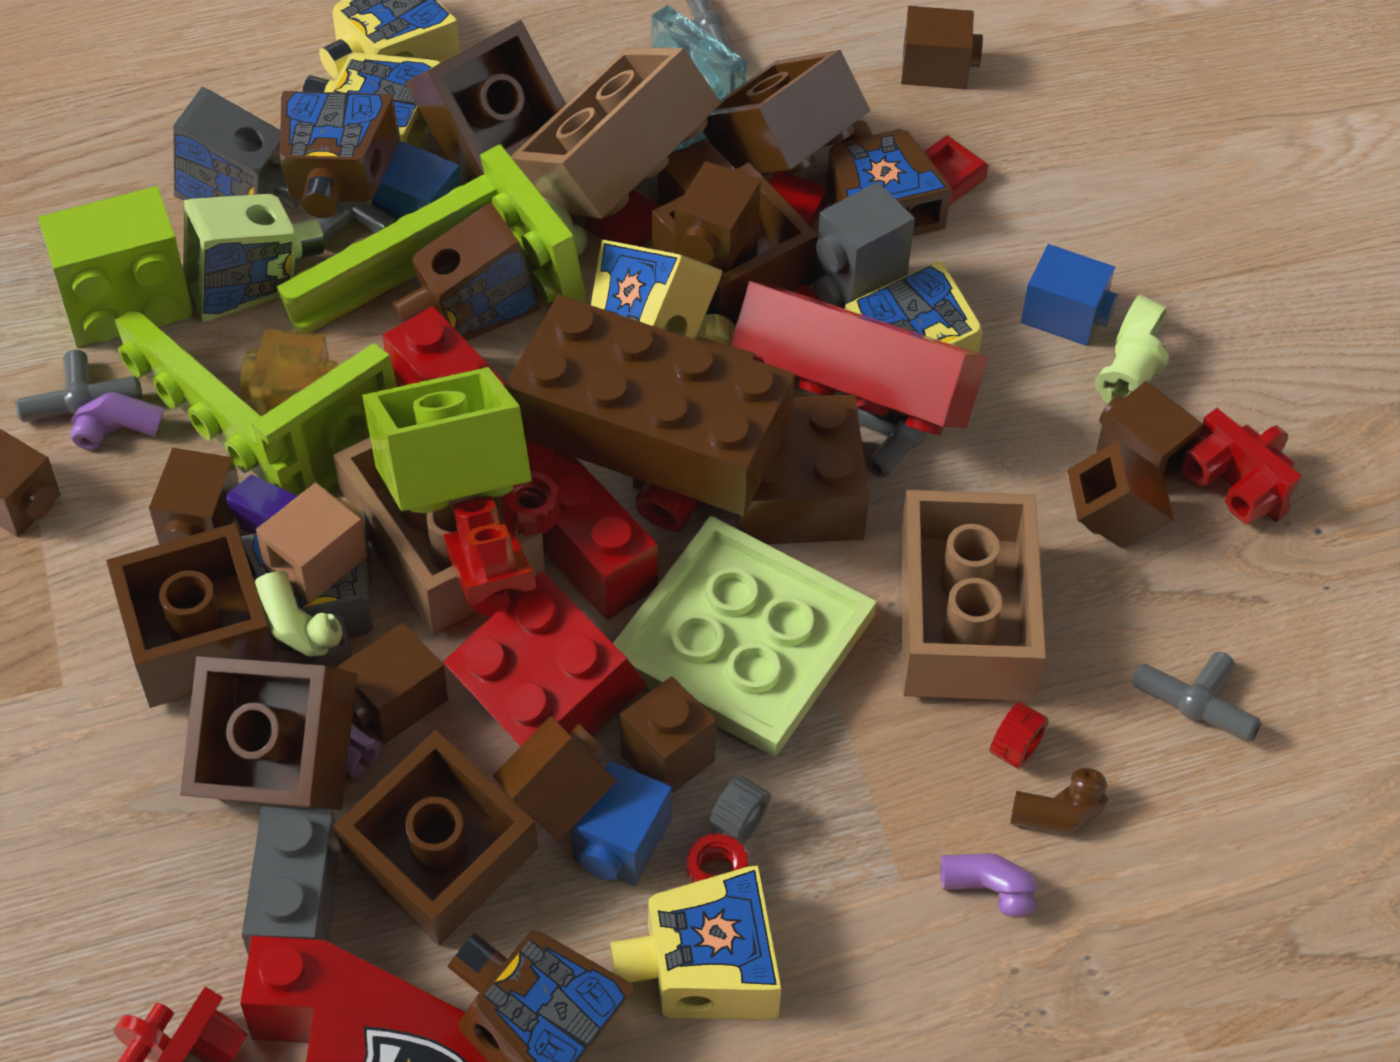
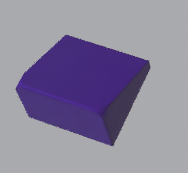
M250 475L227 494V504L241 529L255 534L259 526L294 500L297 495L254 475Z

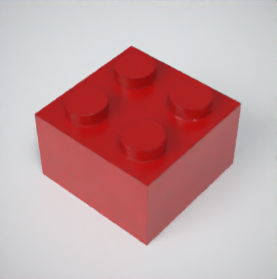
M541 571L534 577L535 590L519 591L510 599V606L506 610L497 611L443 661L449 670L519 746L550 716L568 733L577 724H580L593 736L647 686L627 657Z

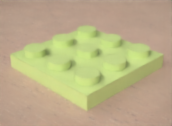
M710 516L613 644L627 657L647 684L646 687L653 690L673 676L717 720L718 727L776 758L875 617L877 601Z

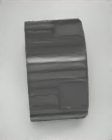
M743 776L736 777L724 790L713 808L710 816L711 829L725 836L730 835L733 839L736 838L738 843L742 845L755 832L764 817L770 802V792Z

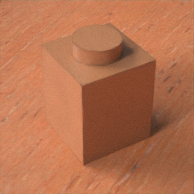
M315 482L256 529L264 568L270 573L286 571L292 591L309 605L367 558L363 534L365 522L361 513L347 498L343 496L335 498Z

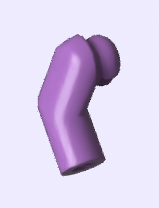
M109 392L78 408L72 417L73 427L71 428L70 436L78 447L86 450L99 448L105 436L110 435L121 427L155 437L165 408L117 392Z
M998 854L940 856L942 890L988 888L999 892L998 908L1005 916H1027L1035 911L1036 900L1034 891L1039 890V887L1031 872Z

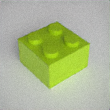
M158 186L37 216L77 348L120 337L115 319L130 311L142 313L156 326H165L175 321L194 317L176 237Z
M489 367L362 395L376 469L401 511L411 510L417 513L434 512L446 507L449 504V500L474 494L478 497H498L512 491L513 485L532 481L520 406Z

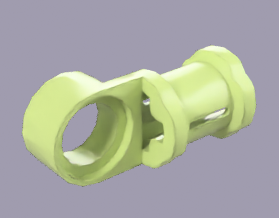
M1140 294L1132 303L1117 336V344L1115 346L1116 358L1110 367H1105L1101 370L1095 380V388L1107 404L1119 394L1127 396L1145 381L1150 383L1152 377L1161 374L1167 366L1169 354L1161 341L1155 337L1165 316L1167 306Z

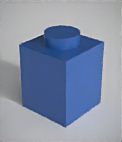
M400 140L372 199V203L399 220L401 217L414 213L447 195L454 188L461 186L460 166Z
M1047 244L1027 285L1020 323L1087 346L1097 324L1107 327L1114 313L1119 293L1110 291L1115 266Z
M609 760L605 769L617 782L572 827L573 858L580 862L586 871L600 879L614 880L618 878L636 886L671 821L672 786Z

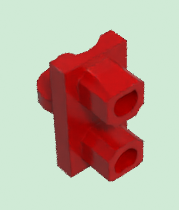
M1217 407L1204 417L1199 438L1186 451L1181 467L1183 474L1198 486H1207L1219 476L1229 483L1232 487L1228 490L1225 503L1228 506L1229 512L1245 525L1266 514L1275 522H1278L1288 514L1291 505H1289L1290 497L1302 477L1301 474L1293 469L1295 462L1282 452L1288 441L1289 435L1278 425H1275L1260 435L1248 424L1241 427Z
M492 496L478 497L452 505L457 531L443 534L446 552L469 605L479 614L493 616L497 611L506 610L510 606V599L519 591L535 590L536 584L533 570L508 519L499 520L496 504Z
M206 986L172 1038L163 1031L174 1016V1012L164 1004L157 1002L145 1020L132 1015H123L113 1028L116 1037L127 1046L117 1062H144L145 1059L154 1062H184L189 1053L203 1062H231L248 1034L229 1017L216 1010L224 997Z

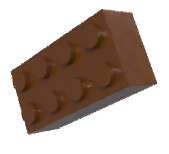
M558 294L508 377L504 387L520 406L525 440L744 516L792 422L796 373Z

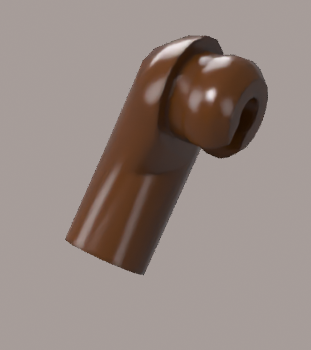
M1081 768L1073 772L1071 785L1053 798L1016 791L1010 824L1059 834L1073 833L1102 813L1108 801L1107 795L1104 794L1108 785L1106 778L1097 770Z

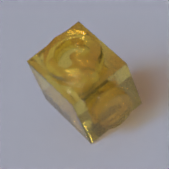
M265 329L260 348L248 349L243 359L241 370V396L243 401L252 402L254 411L262 417L295 393L300 392L338 367L337 361L329 360L325 335L308 333L301 330Z

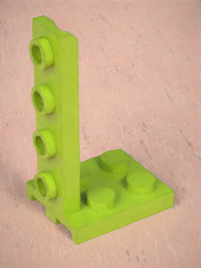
M499 144L480 154L484 175L465 185L454 188L447 195L414 213L401 217L397 222L368 238L351 244L344 251L320 264L301 271L292 279L277 286V289L295 330L300 334L312 333L417 275L411 261L416 252L483 206L492 202L519 241L526 265L531 271V280L543 301L549 304L559 294L588 304L574 236L502 145Z
M130 311L115 319L123 343L118 348V353L124 365L133 376L138 378L145 376L153 383L158 395L168 407L175 409L179 406L185 411L195 429L204 439L210 441L215 438L225 447L228 456L234 457L235 465L240 471L247 473L251 470L260 479L297 496L315 482L330 494L339 490L333 455L370 438L362 395L397 387L390 355L377 344L372 343L261 417L142 313Z

